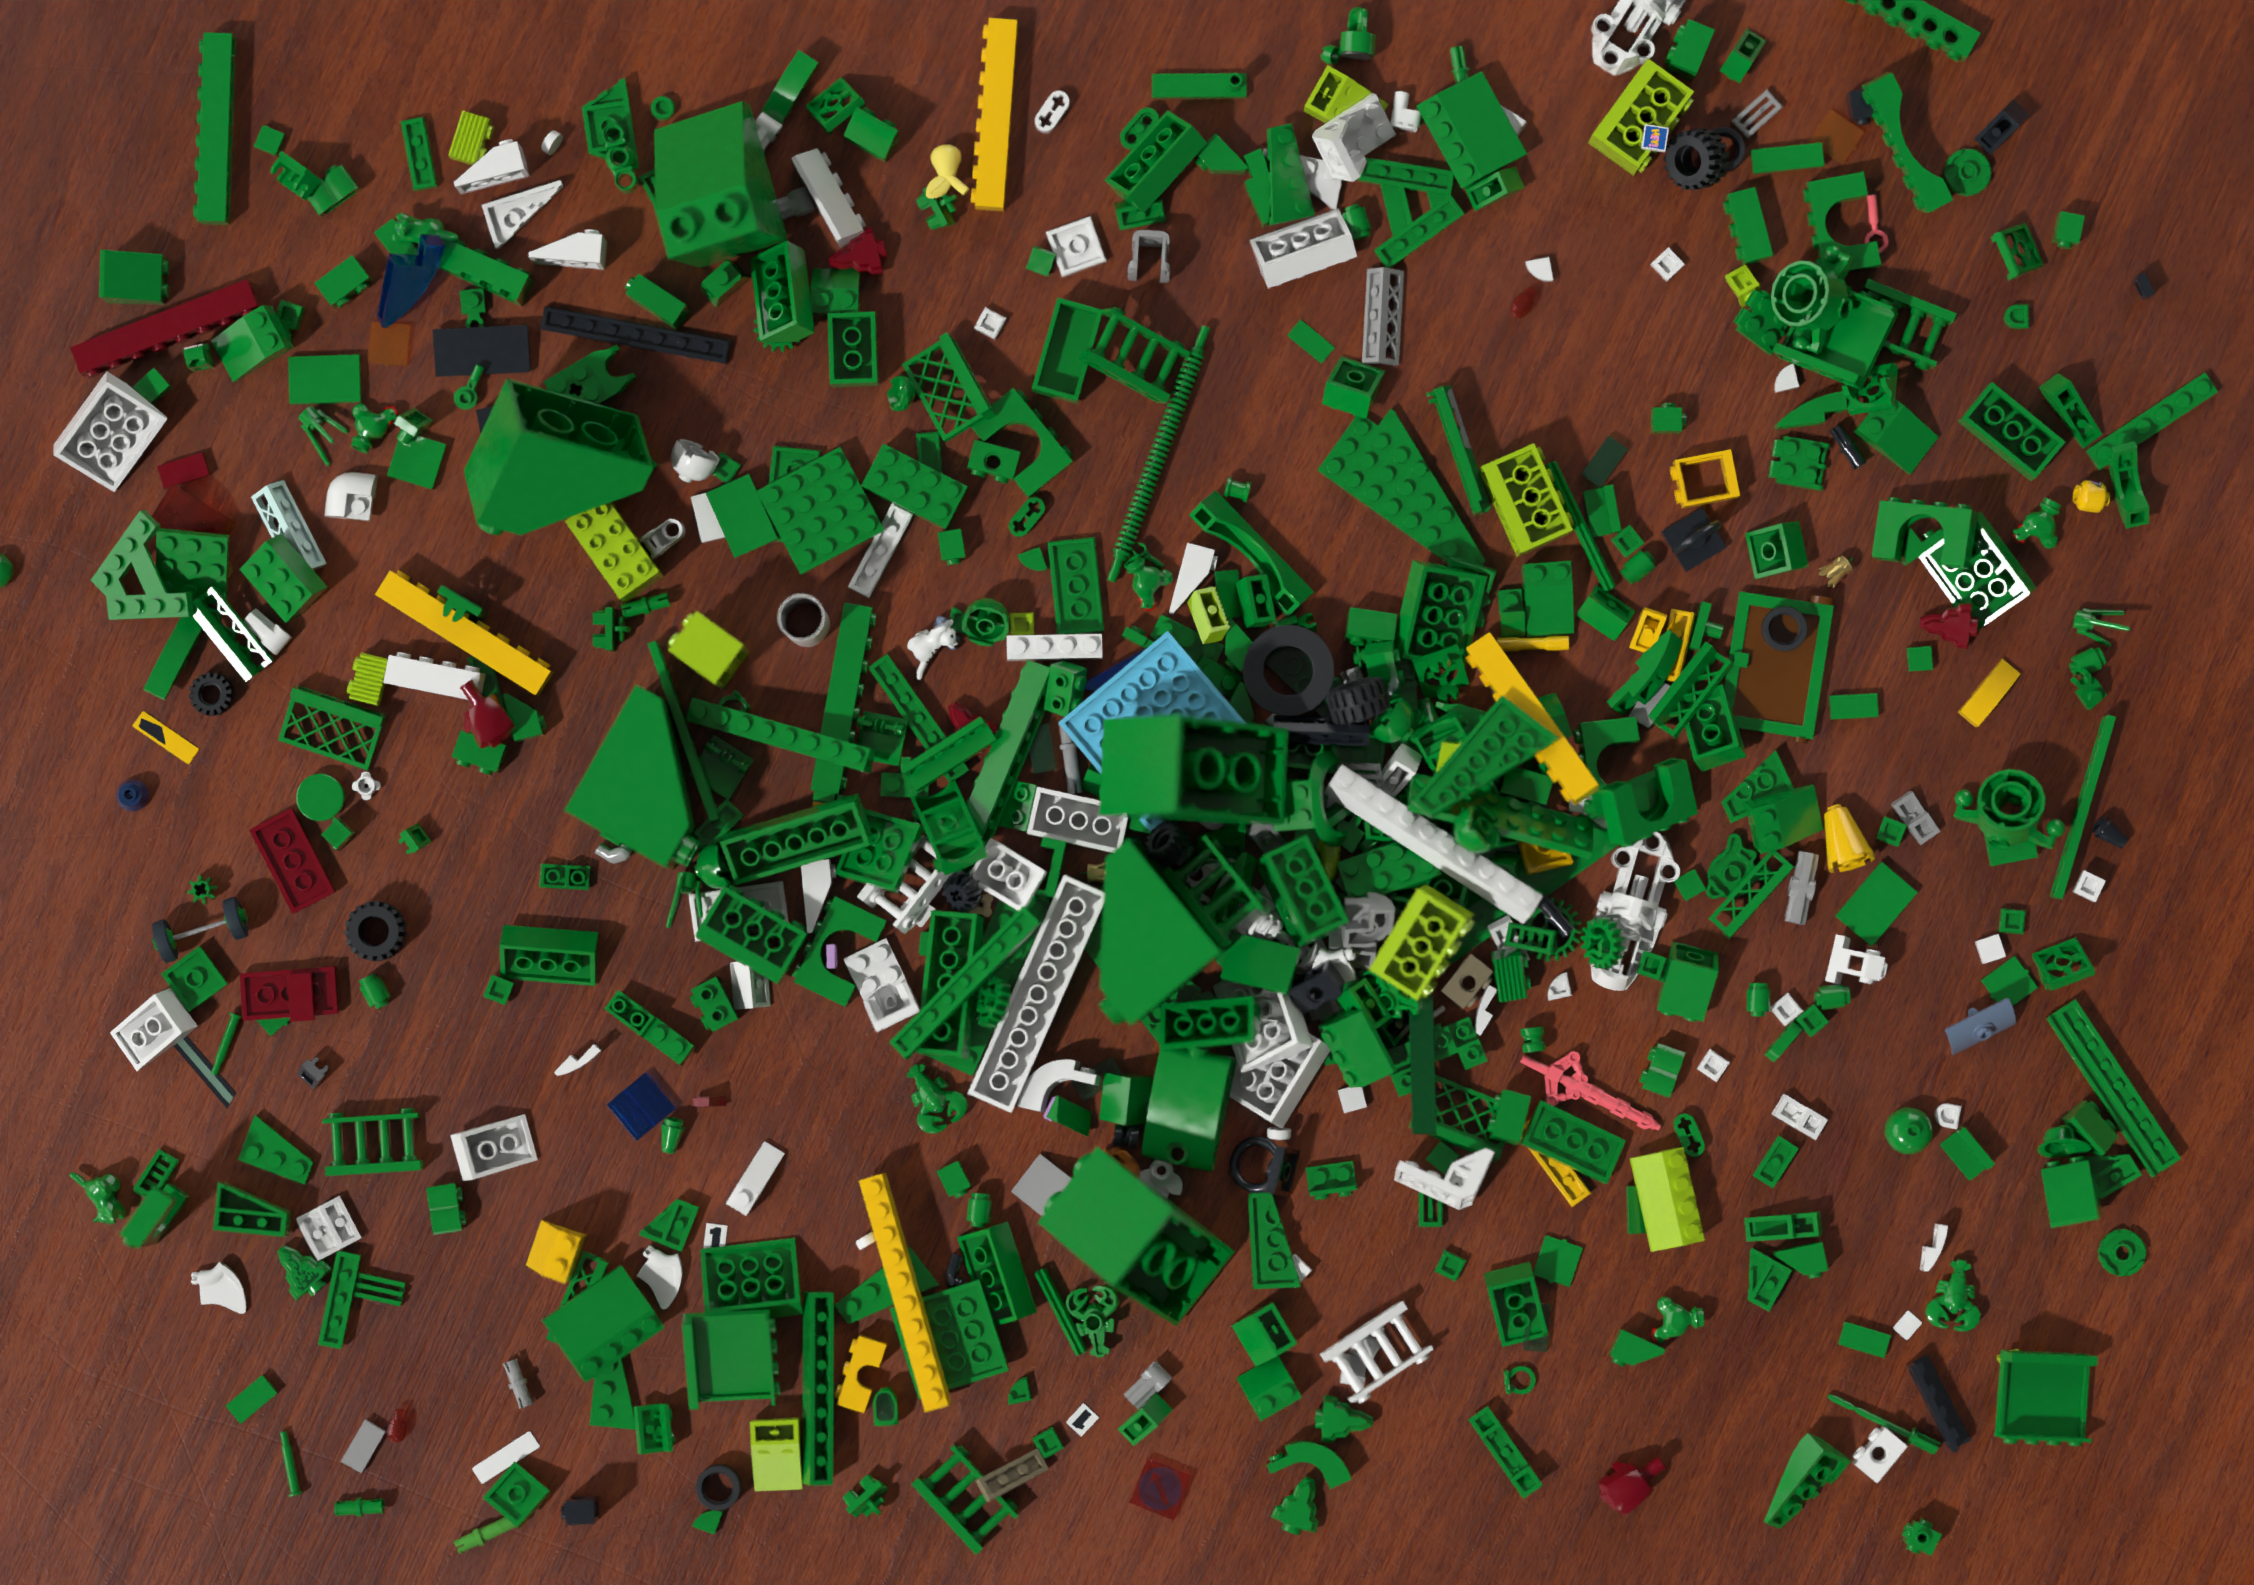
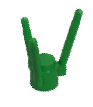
M310 406L299 415L298 419L303 423L301 425L302 429L309 436L325 465L329 466L330 462L311 429L313 431L318 430L331 444L334 443V439L321 426L323 420L345 434L348 433V430L325 415L321 409L316 411L313 406Z
M2087 608L2076 610L2072 626L2078 629V634L2086 635L2107 647L2111 646L2110 642L2091 633L2087 629L2092 630L2094 624L2124 631H2130L2131 629L2128 626L2097 620L2093 616L2124 615L2125 612L2122 610H2091Z
M678 872L676 890L666 924L667 928L671 927L680 893L692 894V890H695L699 918L703 917L700 892L701 882L696 881V874Z

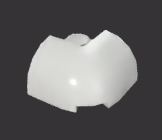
M348 472L337 476L330 483L327 492L324 516L371 521L378 475Z

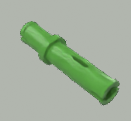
M503 1517L480 1529H473L472 1533L454 1540V1543L458 1547L459 1554H462L475 1546L485 1545L486 1541L516 1526Z

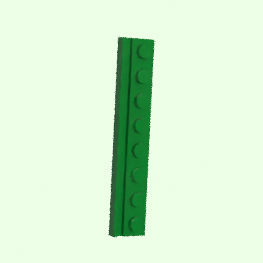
M2073 999L2050 1016H2047L2046 1020L2149 1176L2153 1178L2156 1174L2181 1159L2077 1000Z

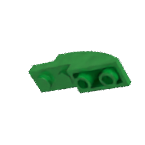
M1670 629L1661 635L1658 641L1635 662L1640 669L1607 701L1610 707L1624 716L1638 701L1646 705L1671 672L1683 640Z
M620 990L615 993L604 1008L680 1066H683L696 1048L677 1031Z

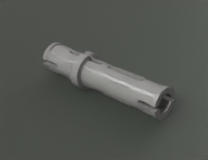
M1059 725L1062 742L1060 750H1063L1067 793H1081L1083 790L1076 749L1078 746Z

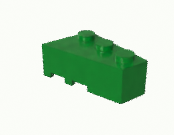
M222 1181L218 1182L213 1230L286 1237L289 1236L292 1212Z

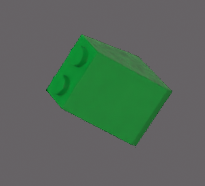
M100 250L99 297L108 304L165 305V298H169V285L166 284V275L170 273V262L166 261V257L162 254Z
M1672 941L1657 999V1011L1667 1016H1681L1691 1022H1703L1718 974V952Z
M2084 1155L2069 1158L2070 1162L2061 1164L2060 1160L2050 1161L2046 1163L2047 1167L2041 1169L2051 1228L2096 1220L2103 1215L2090 1158L2084 1159Z

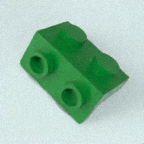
M656 1403L633 1406L638 1454L672 1452L675 1437L671 1431L670 1422H672L673 1414L669 1404Z

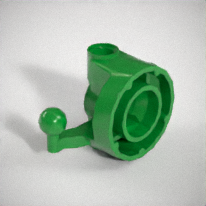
M1830 245L1824 251V257L1829 263L1840 261L1833 271L1827 270L1811 261H1797L1787 265L1778 274L1772 286V307L1779 320L1789 326L1812 331V343L1804 335L1796 337L1793 341L1794 350L1804 354L1807 352L1820 354L1825 343L1826 330L1833 327L1840 318H1848L1853 309V302L1848 298L1844 281L1852 265L1853 256L1843 253L1842 249L1837 245ZM1813 290H1814L1813 299H1812L1811 303L1808 304V303L1810 302L1811 298H1812V294H1813Z
M2007 769L1995 772L1988 777L1979 789L1976 811L1965 810L1974 800L1970 791L1962 789L1955 795L1957 807L1953 817L1965 822L1978 824L1980 830L1989 838L1988 843L1995 848L2006 850L2009 848V845L2031 841L2039 846L2053 849L2056 838L2062 836L2065 832V825L2059 819L2050 820L2046 825L2048 836L2036 830V826L2043 816L2045 796L2042 786L2038 781L2024 771ZM2007 801L2010 804L2020 806V814L2006 815L2000 812V809L2006 805Z

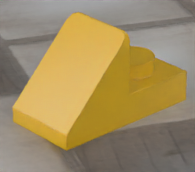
M1644 607L1639 615L1638 624L1629 648L1641 652L1647 651L1658 641L1667 615Z

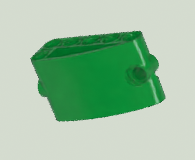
M1195 1047L1160 1050L1148 1107L1142 1157L1208 1172L1213 1171L1236 1069L1237 1059L1235 1057L1212 1053ZM1178 1147L1182 1148L1185 1153L1184 1158L1180 1161L1174 1157V1151Z

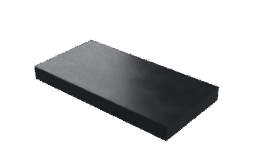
M528 325L432 329L435 377L471 375L476 364L485 368L482 375L531 372Z

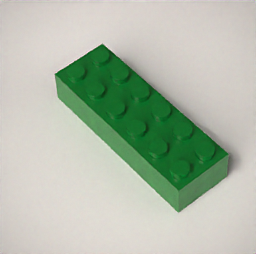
M854 794L724 833L720 844L735 885H739L870 846L873 834L859 795Z
M931 910L920 1010L981 949L985 917L971 913ZM977 990L937 1029L916 1053L925 1056L969 1059Z

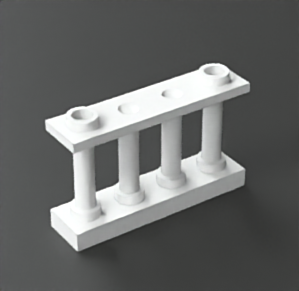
M923 829L913 856L922 847L936 858L927 834ZM913 857L909 868L926 880V883L919 892H916L904 881L902 882L900 891L912 900L904 911L885 898L884 894L887 890L866 884L857 896L871 908L879 904L897 918L893 926L904 934L915 926L918 917L951 875L944 876L942 872L937 873L936 870L932 874L915 861Z
M1403 1301L1395 1303L1320 1353L1324 1362L1332 1360L1338 1364L1354 1389L1355 1394L1348 1398L1350 1402L1358 1400L1359 1403L1367 1400L1372 1396L1370 1394L1372 1390L1414 1362L1417 1365L1429 1358L1428 1353L1434 1350L1432 1346H1426L1421 1349L1402 1319L1404 1317L1402 1313L1408 1309ZM1389 1321L1391 1324H1395L1413 1352V1355L1403 1362L1383 1332V1325ZM1369 1334L1372 1337H1376L1394 1366L1385 1374H1382L1364 1345L1365 1341L1363 1338ZM1350 1347L1353 1350L1356 1349L1375 1379L1366 1387L1362 1386L1344 1357L1346 1355L1344 1351Z

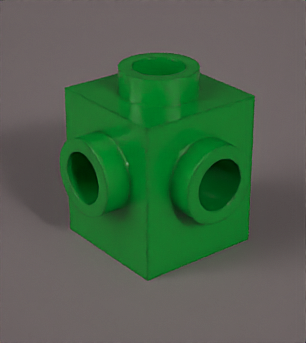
M1921 1518L1919 1522L1912 1519L1911 1523H1907L1901 1535L1904 1536L1902 1541L1908 1544L1906 1549L1918 1555L1922 1551L1932 1556L1942 1534L1932 1529L1933 1524Z

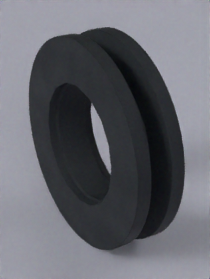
M1295 625L1274 627L1261 634L1249 647L1243 664V679L1249 695L1261 708L1276 715L1296 716L1312 710L1324 700L1325 694L1329 692L1334 678V663L1327 645L1314 632ZM1292 646L1299 648L1308 655L1312 662L1313 675L1311 682L1305 690L1298 694L1283 695L1277 693L1269 687L1265 679L1264 666L1266 659L1274 650L1280 647Z

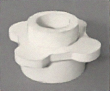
M363 772L357 782L352 784V789L358 791L364 800H370L375 790H379L381 787L380 782L375 781L369 772Z

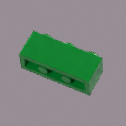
M1753 187L1727 194L1725 197L1726 201H1723V208L1725 214L1730 215L1732 224H1729L1731 237L1736 238L1738 246L1735 247V253L1738 261L1742 260L1743 265L1771 259L1773 252L1756 188Z

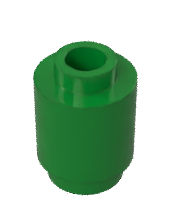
M1358 204L1345 208L1346 212L1342 214V217L1351 233L1353 241L1370 236L1369 230L1371 226L1365 208L1359 207Z
M1639 550L1623 564L1624 568L1620 570V573L1633 585L1635 582L1639 583L1655 569L1653 563L1656 561L1648 551L1643 553Z
M2099 647L2095 649L2090 648L2072 656L2069 668L2074 676L2078 675L2079 678H2082L2083 674L2080 672L2082 668L2092 674L2101 670L2102 666L2106 665V659Z
M376 973L359 981L361 985L360 990L370 1008L375 1006L376 1010L389 1004L388 999L391 998V995L382 978L378 977Z
M1749 983V989H1746V1012H1751V1016L1765 1017V1013L1770 1012V989H1768V983Z
M1842 984L1819 986L1818 991L1814 992L1815 1005L1820 1006L1821 1010L1845 1007V1005L1850 1004L1848 986H1842Z
M972 1192L971 1198L968 1200L966 1221H971L970 1226L985 1228V1223H990L991 1194Z

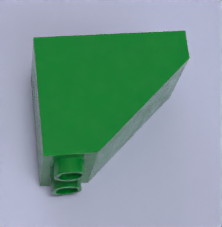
M741 101L654 130L655 213L669 259L703 268L788 240L750 104Z
M506 379L464 468V474L478 526L492 535H502L504 531L523 535L642 491L652 472L653 464L638 415Z
M635 685L564 811L663 867L674 870L677 863L689 867L695 856L693 857L696 850H699L702 842L692 837L697 826L669 704Z
M1184 715L1104 719L1099 815L1150 820L1256 825L1284 824L1288 729Z
M1127 839L1105 858L1100 989L1107 997L1098 1004L1116 1026L1125 1021L1130 1026L1143 1021L1161 1004L1166 1002L1229 950L1227 947H1223L1216 942L1162 873L1163 868L1145 852L1146 848L1139 839Z
M1096 1147L1092 1153L1085 1154L1077 1161L1073 1170L1074 1176L1065 1188L1049 1197L1044 1206V1215L1038 1223L1114 1288L1177 1327L1235 1251L1117 1159Z

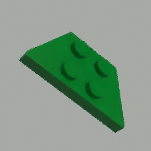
M623 78L613 87L599 94L596 99L582 106L589 154L605 160L607 149L602 132L606 125L615 123L623 129L626 135V142L635 154L633 167L637 170L640 169L627 84L626 79ZM616 130L610 132L608 140H618L620 132ZM623 153L617 154L614 162L617 164H622L626 161V155Z

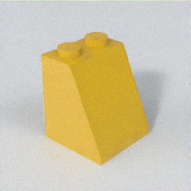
M541 1220L526 1266L542 1276L559 1282L567 1283L571 1281L587 1235Z

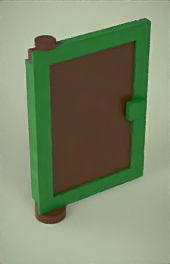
M1739 591L1728 659L1734 665L1727 672L1724 684L1738 728L1793 737V742L1807 744L1808 739L1813 740L1834 608L1833 598L1811 595L1810 602ZM1787 606L1795 608L1806 619L1808 628L1806 639L1794 650H1775L1762 637L1761 626L1763 619L1769 611L1776 607ZM1779 615L1772 621L1770 627L1773 638L1781 643L1794 640L1799 630L1798 623L1789 615Z

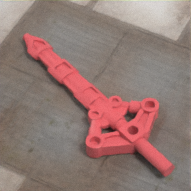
M1575 1051L1569 1052L1566 1056L1549 1066L1526 1054L1520 1060V1063L1544 1074L1545 1102L1552 1106L1566 1102L1568 1099L1577 1100L1581 1096L1595 1105L1598 1104L1609 1109L1611 1113L1621 1118L1626 1117L1637 1122L1636 1126L1642 1129L1650 1128L1659 1131L1661 1127L1653 1119L1652 1114L1646 1111L1641 1113L1630 1107V1103L1618 1097L1614 1098L1605 1093L1604 1090L1587 1083L1588 1077L1583 1073L1580 1055ZM1571 1065L1574 1071H1576L1572 1076L1563 1074ZM1558 1082L1566 1086L1565 1094H1557Z

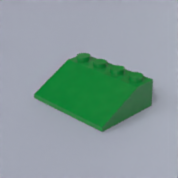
M1483 71L1437 93L1417 105L1420 114L1461 189H1467L1527 155L1524 146Z
M1982 512L1978 513L1970 570L1950 568L1941 564L1944 538L1919 556L1955 608H1957L1959 603H1972V617H1978L1977 631L2030 595L2037 588Z
M1412 560L1394 639L1395 649L1400 650L1401 658L1414 660L1457 644L1464 667L1466 668L1467 660L1465 657L1468 656L1466 648L1472 643L1487 576L1440 564Z
M795 1238L700 1249L705 1313L770 1309V1318L803 1314Z
M621 1265L542 1319L552 1337L585 1383L665 1328Z

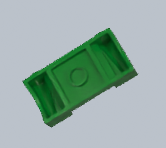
M1453 710L1412 733L1414 741L1434 775L1442 741L1459 743L1463 742L1468 736L1464 727L1468 724L1461 712L1457 714ZM1499 777L1479 790L1500 795L1498 784L1501 781Z
M955 780L950 781L942 791L935 795L911 797L915 808L911 813L917 823H921L934 850L936 859L932 861L937 873L942 872L946 876L988 857L983 841Z

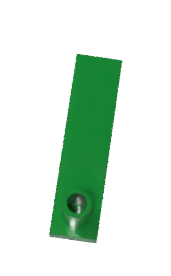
M1246 73L1152 74V99L1246 98Z

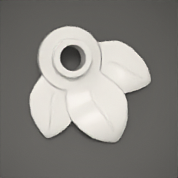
M1155 1160L1152 1162L1150 1169L1140 1172V1178L1166 1198L1169 1192L1181 1195L1182 1181L1173 1172L1171 1163ZM1159 1166H1164L1166 1168V1173L1163 1175H1159L1157 1173V1168Z

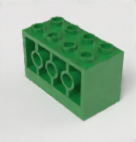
M1307 835L1263 855L1257 862L1256 867L1296 948L1301 949L1336 933L1349 922Z
M730 885L728 889L723 886L695 937L744 966L747 965L756 973L780 986L808 938L807 933H805V927L795 921H792L791 924L784 921L785 915L774 909L771 912L763 909L764 903L753 897L750 900L742 897L744 893L738 888ZM738 915V924L729 925V916ZM755 926L759 927L758 931L760 934L758 936L754 935L753 938L750 937L749 929H754ZM778 938L781 946L770 949V940Z

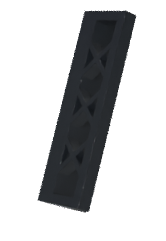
M1274 715L1273 727L1288 729V744L1369 746V719L1350 724H1335L1332 717Z
M1925 1354L1905 1366L1948 1450L1954 1453L1960 1450L1959 1446L1971 1441L1929 1356Z

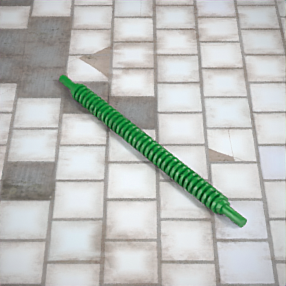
M1201 326L1195 345L1189 351L1191 352L1190 357L1184 358L1186 362H1183L1182 366L1185 368L1180 369V372L1183 374H1178V378L1181 380H1176L1175 382L1179 386L1174 385L1173 388L1177 392L1172 391L1171 395L1174 397L1169 398V401L1172 403L1167 404V407L1171 409H1165V413L1168 415L1163 414L1162 418L1166 421L1161 420L1160 424L1163 426L1158 428L1162 433L1157 432L1156 436L1160 438H1154V442L1158 444H1152V448L1155 450L1150 449L1149 453L1153 454V456L1148 455L1147 457L1151 462L1146 461L1145 465L1149 467L1144 466L1143 468L1147 473H1141V476L1145 479L1140 478L1138 481L1142 483V485L1137 484L1136 487L1140 491L1135 490L1134 493L1138 496H1133L1132 499L1136 502L1131 501L1130 503L1134 508H1128L1131 514L1126 513V517L1129 520L1124 519L1123 522L1127 525H1122L1121 527L1125 531L1120 530L1119 532L1123 537H1117V540L1121 543L1116 542L1115 546L1119 548H1113V557L1115 559L1107 578L1110 582L1116 583L1123 561L1126 562L1127 557L1130 558L1131 556L1127 551H1133V548L1129 545H1135V542L1131 540H1137V536L1134 534L1139 535L1140 531L1136 528L1141 529L1142 525L1138 522L1143 523L1144 521L1140 516L1145 517L1146 513L1142 511H1148V507L1144 505H1150L1151 503L1147 500H1152L1153 496L1149 493L1154 494L1155 492L1151 487L1156 488L1157 486L1153 481L1158 482L1159 478L1155 476H1161V472L1157 470L1162 471L1164 468L1160 465H1165L1166 461L1162 458L1167 459L1168 457L1164 452L1169 453L1170 449L1166 447L1172 446V443L1168 441H1174V437L1171 435L1176 436L1177 432L1173 431V429L1178 430L1179 428L1175 423L1180 424L1181 420L1177 418L1182 419L1183 414L1179 412H1185L1183 407H1186L1187 403L1184 400L1189 401L1190 397L1186 395H1191L1192 392L1188 389L1193 390L1194 387L1190 383L1195 384L1196 382L1192 377H1198V374L1195 372H1199L1200 368L1197 366H1202V362L1199 360L1204 361L1203 347L1210 331L1209 327Z

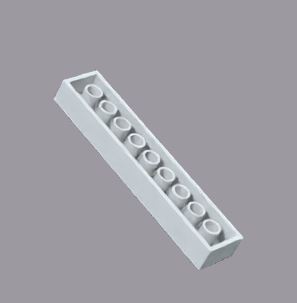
M1065 874L1010 996L1009 1006L1006 1008L1007 1013L1002 1018V1022L998 1023L968 1094L1012 1113L1102 910L1104 891Z

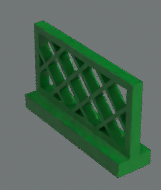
M948 332L939 337L940 341L902 364L907 375L913 381L920 399L945 443L983 419L990 420L996 416L957 342ZM941 348L944 353L942 362L931 361L933 353ZM918 362L925 363L922 375L913 374L910 367ZM930 365L940 367L937 379L926 377ZM945 368L954 371L952 382L942 380ZM925 381L935 383L932 395L923 392L922 389ZM940 384L950 386L947 398L937 396ZM955 387L964 389L965 394L962 401L952 399ZM935 400L946 402L942 414L933 411ZM951 403L961 405L958 417L947 415ZM966 407L975 409L976 416L970 420L962 419ZM946 419L956 421L954 430L946 434L943 429Z
M299 685L293 687L278 741L369 770L387 715ZM295 703L305 705L309 714L298 719L293 711ZM319 711L327 712L331 722L320 727L314 714ZM310 716L317 729L305 734L299 721ZM343 718L350 720L354 728L345 734L341 732L337 721ZM293 724L297 725L302 735L295 740L285 737L288 727ZM333 724L339 737L328 742L322 729ZM364 726L375 728L373 738L365 742L359 729ZM318 731L324 744L319 747L312 746L307 736ZM355 731L362 744L350 749L344 736ZM341 739L347 750L340 755L334 753L330 746V743ZM363 746L367 753L365 763L357 761L352 751Z
M1435 1075V1081L1441 1083L1444 1089V1093L1435 1096V1099L1446 1095L1452 1108L1439 1112L1436 1105V1117H1438L1440 1122L1436 1121V1134L1428 1136L1471 1153L1487 1148L1494 1152L1492 1161L1497 1162L1500 1159L1505 1142L1500 1141L1498 1145L1489 1142L1486 1136V1132L1489 1131L1483 1129L1479 1117L1491 1113L1492 1118H1494V1111L1496 1109L1491 1106L1494 1098ZM1459 1090L1464 1093L1467 1101L1455 1106L1449 1093ZM1478 1099L1484 1100L1489 1110L1477 1115L1472 1102ZM1468 1104L1473 1117L1462 1121L1457 1108ZM1453 1110L1458 1123L1452 1126L1446 1125L1441 1115ZM1411 1118V1120H1410V1122H1409V1125H1408V1128H1411V1129H1412V1118ZM1475 1119L1481 1132L1471 1135L1466 1132L1463 1124Z

